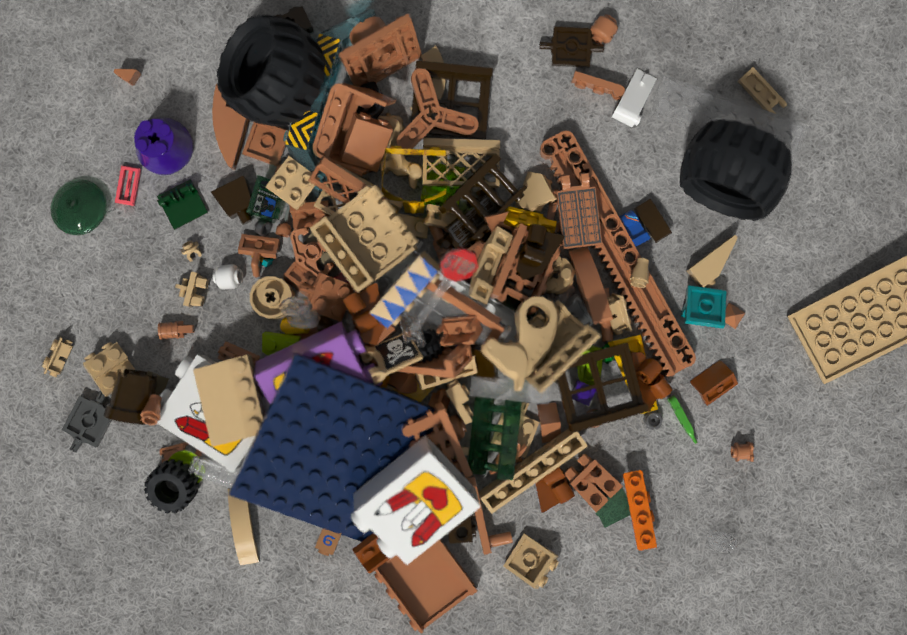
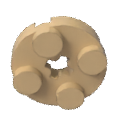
M559 256L553 263L554 271L546 281L547 289L545 292L548 294H562L574 282V267L567 259ZM560 272L557 279L552 278L554 273Z

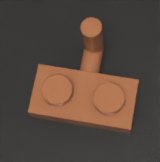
M247 234L241 235L238 253L253 256L251 268L254 277L260 276V257L277 258L280 239Z

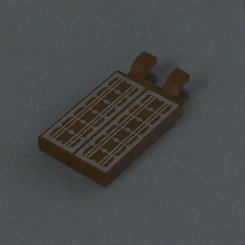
M487 194L478 200L490 215L498 209V206ZM472 206L463 212L477 228L485 222L483 217ZM458 218L444 228L447 234L436 241L440 248L444 247V249L453 244L456 248L454 252L463 249L467 250L477 242L476 240L471 242L466 240L472 233ZM489 226L483 231L485 235L481 239L484 242L488 240L492 233ZM451 254V255L448 257V260L450 261V263H451V257H452V260L455 259V255H453V254Z

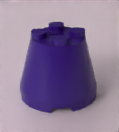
M170 118L149 119L142 121L135 131L134 142L138 160L152 173L171 175L180 171L189 163L193 154V140L189 131L180 122Z

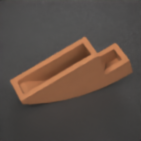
M216 84L212 107L215 137L227 165L232 170H236L250 120L230 108L221 97L222 94L219 92Z
M588 247L570 250V262L575 269L578 290L593 324L613 320L599 273Z

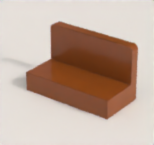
M721 360L690 381L707 406L738 384L734 373Z

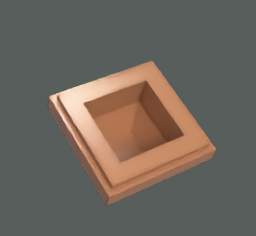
M728 303L725 323L736 329L745 312Z

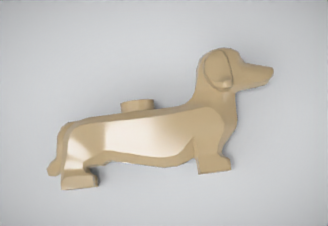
M388 112L386 116H379V118L389 121L393 129L386 148L396 146V139L404 130L402 118L391 115ZM386 154L387 160L385 161L384 174L391 171L396 176H408L410 187L416 189L418 180L423 177L422 166L417 163L408 162L404 154ZM381 161V172H383L384 161Z

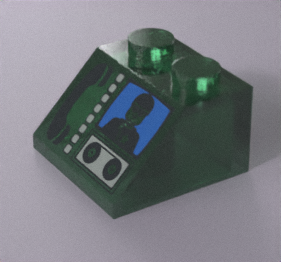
M257 175L247 213L253 218L275 224L276 219H280L282 213L280 204L284 200L266 188L270 179Z

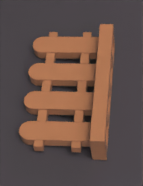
M442 402L434 404L437 411L431 412V410L426 411L427 415L414 421L412 418L407 419L408 423L402 427V432L406 437L413 435L415 437V440L410 442L409 448L423 438L418 433L433 427L434 432L426 436L434 445L440 444L441 448L439 450L461 473L463 472L465 478L473 475ZM442 423L443 428L438 429L437 425ZM449 440L451 444L446 446L444 441ZM456 456L457 461L453 462L451 458Z

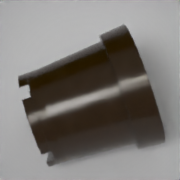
M118 369L110 403L106 405L104 417L118 422L145 424L141 420V413L150 396L155 394L157 375L152 373V377L147 376L145 371L125 369L124 373H122L121 369Z

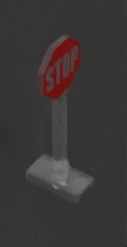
M461 247L446 252L440 261L444 279L417 317L404 313L401 315L403 318L400 320V325L405 343L409 344L413 340L417 342L418 348L422 349L426 342L422 327L426 318L453 281L457 282L470 278L478 268L473 251Z

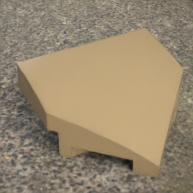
M527 172L523 186L525 185L527 189L523 192L524 196L516 202L515 207L532 212L535 210L540 213L543 206L557 199L556 194L553 193L551 188V180L547 179L543 174Z

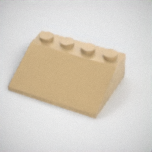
M245 355L194 369L193 372L211 447L256 436L266 413L258 381L255 378L252 356Z

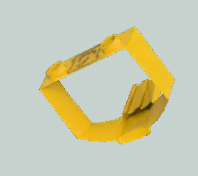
M401 146L385 148L381 182L382 193L389 200L403 201L405 213H424L425 202L446 195L445 189L431 198L424 199V201H406L403 198L394 196L383 188L386 154L446 156L447 183L446 150H441L438 147H431L429 150L402 149Z

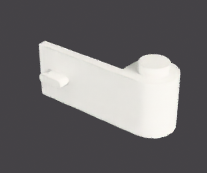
M636 69L612 118L630 127H633V125L637 126L642 118L640 112L657 78Z

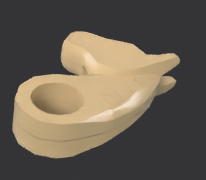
M531 297L519 304L515 312L516 342L502 343L491 337L486 339L481 345L483 355L504 375L514 380V391L522 390L525 378L544 360L556 335L557 310L552 302L544 297ZM530 306H536L543 310L545 323L541 328H534L528 323L526 313Z

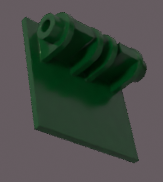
M191 179L157 196V202L164 209L174 230L208 213Z

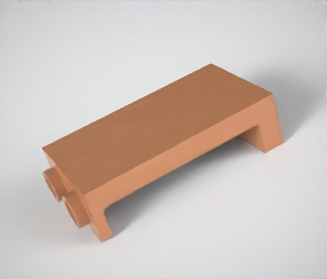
M470 344L458 345L454 350L444 349L442 354L438 355V358L435 359L433 357L430 362L426 360V363H422L421 360L420 363L415 362L397 370V372L455 378L473 359Z

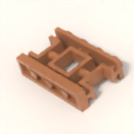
M521 223L515 226L512 231L513 237L506 253H503L491 283L493 290L490 298L503 302L507 295L523 303L529 299V297L521 294L524 286L529 289L534 288L531 297H541L547 289L546 281L554 271L553 263L560 255V246L543 273L531 277L530 281L527 279L522 280L520 276L516 275L520 252L517 253L520 244H526L529 230H527V226ZM507 278L516 282L514 290L508 287L503 288ZM530 306L526 315L536 313L539 307Z

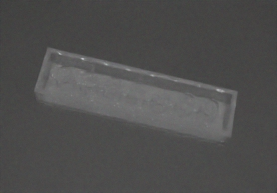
M665 75L659 82L648 114L650 117L696 133L709 121H716L718 119L736 120L748 125H754L761 130L773 134L774 137L786 144V147L791 151L792 164L798 160L809 125Z

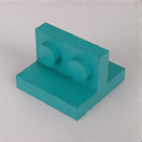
M688 285L686 288V303L681 310V317L685 318V324L723 329L726 316V291Z

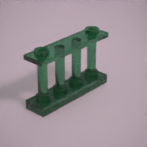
M475 396L468 465L472 474L486 475V470L498 472V480H514L521 401L505 400L504 406L494 404V398ZM493 412L504 413L503 425L492 424ZM491 431L502 433L501 445L489 443ZM488 451L500 453L498 464L487 462Z

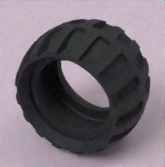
M257 15V17L246 19V22L240 24L234 34L228 39L227 45L220 57L219 69H217V87L222 94L221 97L238 114L259 124L287 126L292 122L299 121L312 108L313 102L320 94V88L325 78L324 67L326 66L325 58L322 55L323 50L305 29L292 21L272 15Z
M711 120L695 134L684 153L680 170V187L684 189L686 195H689L694 201L706 206L710 210L741 220L758 221L759 219L766 218L777 207L787 190L792 172L791 151L783 141L754 125H748L736 120Z

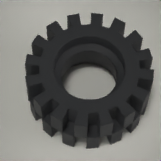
M422 329L420 333L417 331L415 335H410L423 357L422 363H426V360L432 361L433 357L435 359L438 358V355H441L442 351H444V346L440 344V334H437L434 329L432 331L431 329H427V331Z

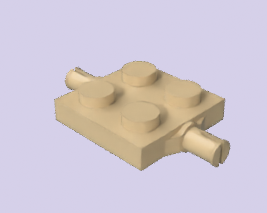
M522 401L519 411L502 409L490 440V445L504 450L508 440L511 441L513 446L516 441H519L520 447L524 444L527 445V449L521 455L526 458L539 425L538 421L530 419L525 415L529 403Z

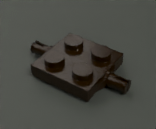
M554 26L551 42L540 41L539 49L550 50L552 55L551 66L589 68L592 52L603 53L604 44H593L591 28Z

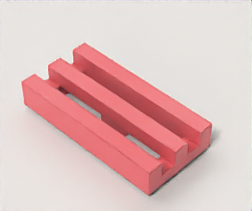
M121 165L115 203L135 206L141 174L140 168ZM128 170L129 174L124 200H121L125 172ZM133 171H134V172H135V176H134V182H133V187H132V193H131L130 201H128L129 193H130V187H131V182H132V176H133Z

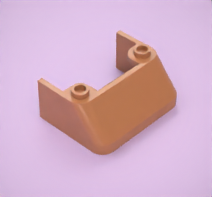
M344 83L335 84L330 90L312 147L314 154L321 159L325 157L334 164H338L360 176L371 172L372 170L342 162L339 156L352 116L354 112H357L358 106L370 108L377 103L387 107L395 104L396 100L368 88Z

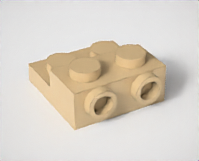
M117 342L105 344L101 348L103 351L97 355L95 352L85 357V362L83 363L84 368L105 397L112 394L118 369H121L122 373H124L125 369L135 370Z
M456 379L447 384L446 393L465 425L472 422L471 416H473V412L468 404L463 405V403L469 400L468 395H470V392L464 383L460 385Z
M523 534L503 567L534 589H538L546 585L549 579L546 576L550 570L554 571L558 566L559 561L557 559L559 556L527 534Z

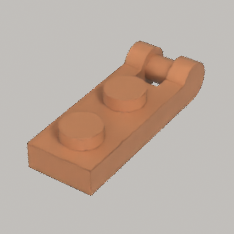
M575 71L571 82L580 89L591 88L596 94H610L614 100H620L625 93V88L622 85Z

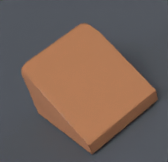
M114 69V73L119 78L132 86L136 84L141 76V73L136 69Z

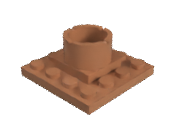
M408 14L396 18L394 22L387 26L377 16L365 19L364 22L358 23L350 32L349 39L353 45L344 48L339 53L350 81L354 86H361L368 82L378 83L416 61L422 55L412 19Z

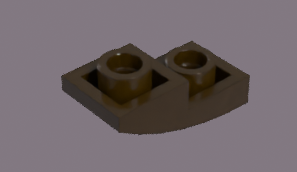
M651 199L634 208L655 243L672 234V231Z

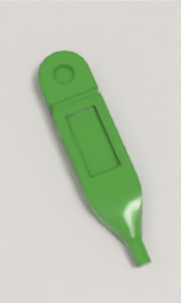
M674 395L667 398L684 431L696 444L697 440L691 423L682 407H680L677 398Z

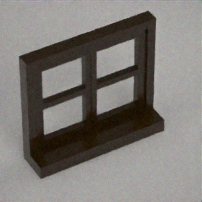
M417 60L415 70L418 68L426 69L431 78L449 80L447 100L438 99L439 104H445L447 109L454 110V105L478 108L477 120L479 127L474 134L464 135L434 127L428 134L486 139L490 80L493 68ZM456 81L480 83L479 103L454 101ZM414 90L411 122L420 114Z
M628 342L582 354L567 368L570 369L589 363L594 385L570 391L565 371L556 379L569 431L573 433L649 412L647 404L642 399ZM620 355L625 376L601 382L596 361ZM627 380L632 401L608 407L603 386ZM596 389L600 410L577 416L571 395Z

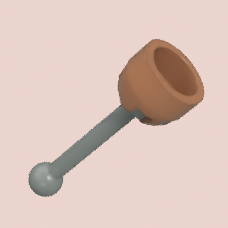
M289 204L287 205L284 222L280 223L276 228L275 234L278 236L290 237L291 226L288 224Z

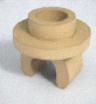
M191 240L182 245L181 253L183 255L187 254V259L190 262L193 261L191 256L193 252L201 257V250L198 248L199 244L197 241L193 242Z

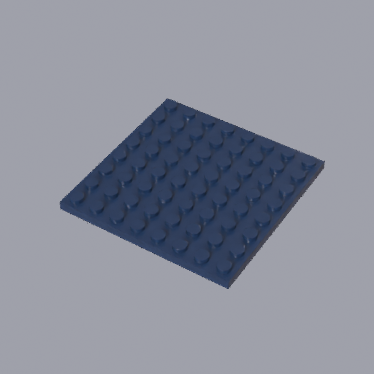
M295 352L229 490V495L338 534L342 533L341 535L362 542L374 532L370 529L364 533L353 522L351 518V513L354 512L353 494L409 449V444L415 440L414 435L406 437L402 432V427L408 423L407 419L412 418L414 421L427 415L426 411L431 410V412L437 410L434 407ZM433 427L418 433L419 436L423 437L431 433Z

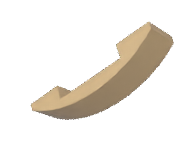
M498 226L495 227L482 249L477 261L478 268L472 275L469 296L484 305L488 303L493 290L491 283L502 254L507 252L513 237L512 234Z
M228 489L231 528L239 564L259 562V556L254 539L249 508L250 503L230 496V489Z

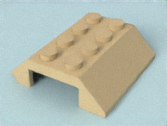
M377 185L364 187L358 192V196L328 218L324 217L310 228L357 293L406 259L417 249L416 244L419 242L411 231L405 232L408 226L399 215L393 216L396 210L388 199L381 200L385 195Z
M551 300L557 310V327L553 343L541 364L525 378L539 393H542L600 337L589 325L585 326L576 319L558 300L556 302ZM538 313L529 324L534 328H541L545 323V317Z

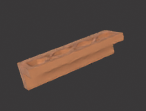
M325 157L318 162L308 179L309 182L344 204L350 202L348 194L355 193L359 195L358 192L368 186ZM319 170L326 174L327 182L321 183L315 179ZM332 183H340L344 192H335ZM384 196L383 198H381L382 201H384L385 199H388V198H386L385 196Z

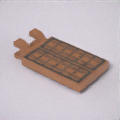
M589 173L580 174V186L570 187L569 175L561 176L560 178L562 191H557L556 195L561 235L565 236L562 241L563 249L602 245L596 188L589 186Z

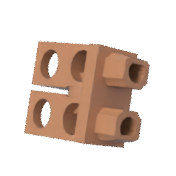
M583 453L577 459L583 469L578 473L570 466L564 474L570 481L569 484L597 513L609 500L595 486L597 485L610 499L623 486L595 459H591Z

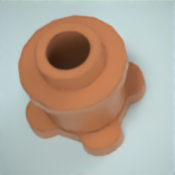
M735 442L734 446H731V457L736 462L744 459L753 462V443L739 444Z

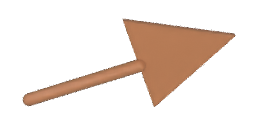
M508 211L484 217L491 232L497 226L513 231V227L503 223Z

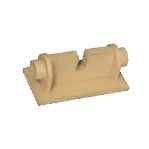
M612 293V296L607 297L612 315L615 314L613 320H610L612 331L616 335L622 334V330L632 332L631 319L627 313L625 298L623 295Z
M59 336L58 340L54 339L50 347L52 353L50 357L46 356L42 364L44 374L50 371L49 374L51 376L57 377L61 373L65 361L60 360L59 357L68 358L73 348L72 341L65 339V342H63L61 336Z

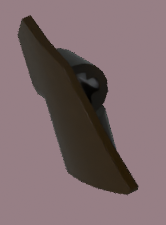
M530 225L526 244L523 245L520 251L516 268L522 280L543 273L565 238L564 235L547 232V228L542 225Z

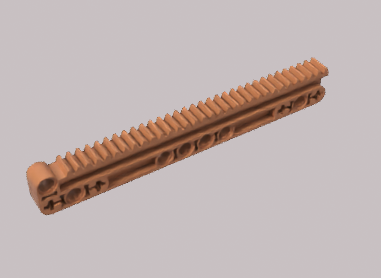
M565 130L545 140L540 147L539 153L542 158L551 161L552 165L549 169L556 170L553 176H559L557 184L561 183V176L569 175L570 187L580 186L579 174L581 170L589 173V186L596 188L602 245H596L593 249L600 250L597 256L604 257L600 262L607 263L604 269H610L611 271L608 276L615 277L612 280V283H618L615 289H621L622 291L619 295L625 296L626 303L629 302L626 309L633 310L630 316L637 317L634 320V323H640L637 329H643L644 332L641 336L648 337L645 340V343H651L648 349H654L655 352L652 356H658L657 361L663 364L662 370H666L663 376H673L679 371L692 366L696 361L695 353L649 270V283L646 284L645 288L634 287L630 284L631 281L629 279L637 259L642 257L572 132ZM563 137L564 139H569L568 145L566 142H561ZM550 146L553 148V153L547 154L543 148ZM570 154H577L579 161H572L569 157ZM607 220H613L616 224L615 228H609L606 224ZM617 236L624 238V245L616 243ZM626 253L633 254V262H628L625 259ZM665 321H670L671 324L669 325V328L663 327ZM670 331H676V333H672L669 336L667 335V333H670ZM674 336L680 339V344L677 347L672 344ZM685 347V350H682V352L676 351ZM684 355H689L688 362L682 361Z

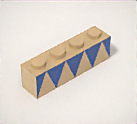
M424 251L372 309L370 314L387 329L391 324L396 326L403 318L400 314L404 310L408 312L414 306L415 302L413 300L416 296L421 298L428 290L425 286L429 282L433 284L441 276L438 273L441 266Z

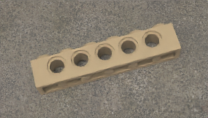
M568 428L479 491L480 499L491 514L588 447L578 432L573 433Z

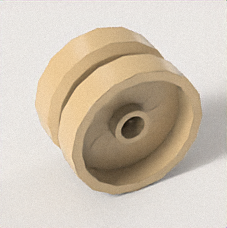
M266 276L259 279L252 286L250 303L258 315L268 319H281L292 311L295 304V293L293 288L283 279L275 276ZM272 295L276 298L275 301H271Z

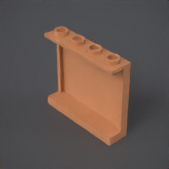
M439 539L408 565L395 555L378 567L374 574L380 583L386 585V592L390 598L397 600L399 603L397 606L403 615L407 614L411 619L409 623L415 631L419 630L420 633H423L427 626L467 596H472L478 591L475 584L442 539Z

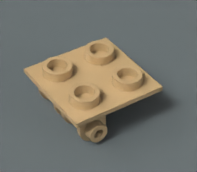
M288 156L266 185V188L298 210L300 206L302 207L305 204V199L315 185L308 181L312 172Z

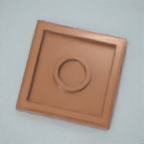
M254 122L242 154L277 167L281 162L287 145L285 143L289 130Z

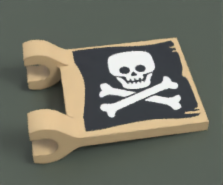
M408 331L373 347L365 346L366 351L361 353L364 363L370 362L374 357L379 367H373L369 370L374 384L382 382L388 374L423 359Z

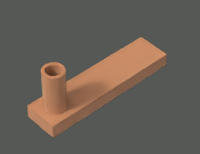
M472 475L467 480L476 488L479 498L475 476ZM482 507L474 512L484 555L490 554L492 547L513 543L510 531L488 536Z

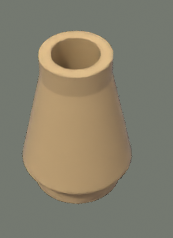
M637 259L629 279L632 286L645 288L646 284L649 283L648 259Z

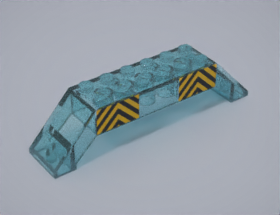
M373 9L361 12L320 32L317 39H315L323 50L322 55L326 61L324 82H322L320 94L313 102L312 108L299 121L291 123L283 139L293 159L310 172H313L316 167L312 159V147L330 90L334 86L340 67L341 58L339 53L344 48L353 45L349 39L352 29L358 23L364 22L365 19L376 16ZM318 171L316 176L320 178L319 182H327L326 178L320 175ZM315 186L312 191L317 198L322 189Z

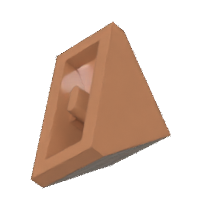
M556 402L537 405L542 443L550 442L561 434V424Z

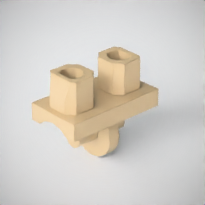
M191 272L189 279L183 278L181 285H175V288L180 289L179 297L184 298V306H203L205 297L196 295L197 287L207 289L209 279L200 276L201 274Z

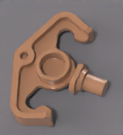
M309 226L293 230L290 238L296 262L316 277L319 272L328 275L334 267L333 263L325 264L324 270H319L317 260L322 257L323 251L326 252L321 243L317 240V243L310 242L304 244L298 239L300 234L307 235L309 233Z

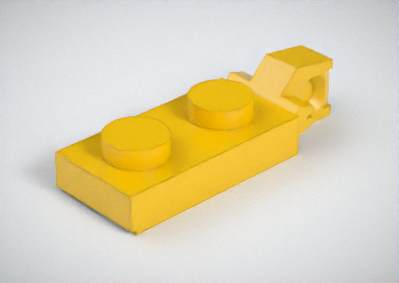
M510 206L505 210V212L508 211L503 222L506 225L515 227L521 223L527 226V230H529L531 224H538L546 227L547 232H555L557 221L549 220L543 217L541 213Z

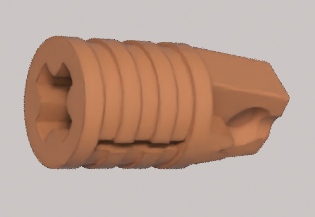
M183 321L158 323V336L160 340L184 338L185 333H194V325H184Z

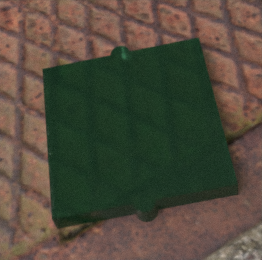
M622 488L611 499L605 493H602L609 501L595 514L599 516L604 528L630 516L628 499Z

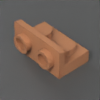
M328 200L320 202L325 207H330ZM305 202L298 210L289 205L294 230L308 226L310 229L322 220L323 217L328 218L331 215L314 207L315 202Z

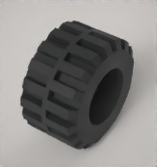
M171 459L169 462L166 460L159 464L146 478L144 493L148 494L147 500L152 502L151 505L153 507H158V511L165 510V513L168 514L171 511L173 514L178 511L181 512L197 495V489L199 488L197 481L199 478L194 475L195 470H191L189 464L186 463L184 465L181 460L177 462L175 459ZM165 480L174 483L179 492L169 489Z

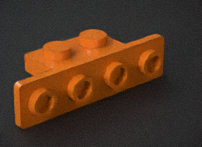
M642 470L623 473L637 549L641 551L656 548L657 543L652 523L655 521L654 514L649 508L651 499L649 491H646Z

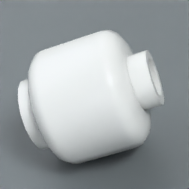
M235 264L220 265L217 267L216 272L213 273V281L222 290L235 289L243 282V273Z

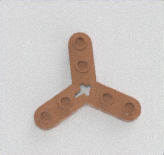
M418 68L412 73L411 83L420 114L399 134L396 139V146H401L402 149H413L434 127L464 135H472L477 131L479 123L476 117L439 106L431 76L426 69ZM428 106H430L432 113L437 114L434 117V120H432L431 117H427V115L429 114Z

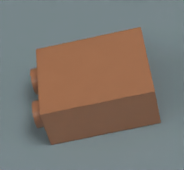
M354 112L339 153L341 161L377 172L393 131L389 121L383 118H378V120L371 118L369 114L360 112V114Z

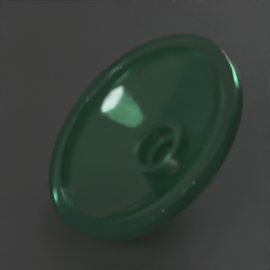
M84 179L70 181L60 187L52 199V220L61 231L76 236L87 234L96 229L104 219L107 208L106 197L101 188L91 181Z

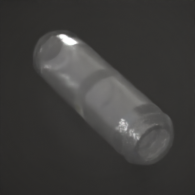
M194 456L188 472L190 474L194 473L195 476L231 488L239 470L232 472L217 462Z

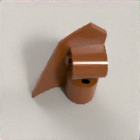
M374 283L358 293L355 292L343 299L363 343L377 345L385 327L370 314L380 301L378 285Z
M632 352L631 356L642 399L647 404L650 412L655 401L667 397L673 388L665 377L660 374L662 366L658 361L651 358L647 359L643 352Z
M560 466L535 483L542 513L559 503L567 502L575 496Z

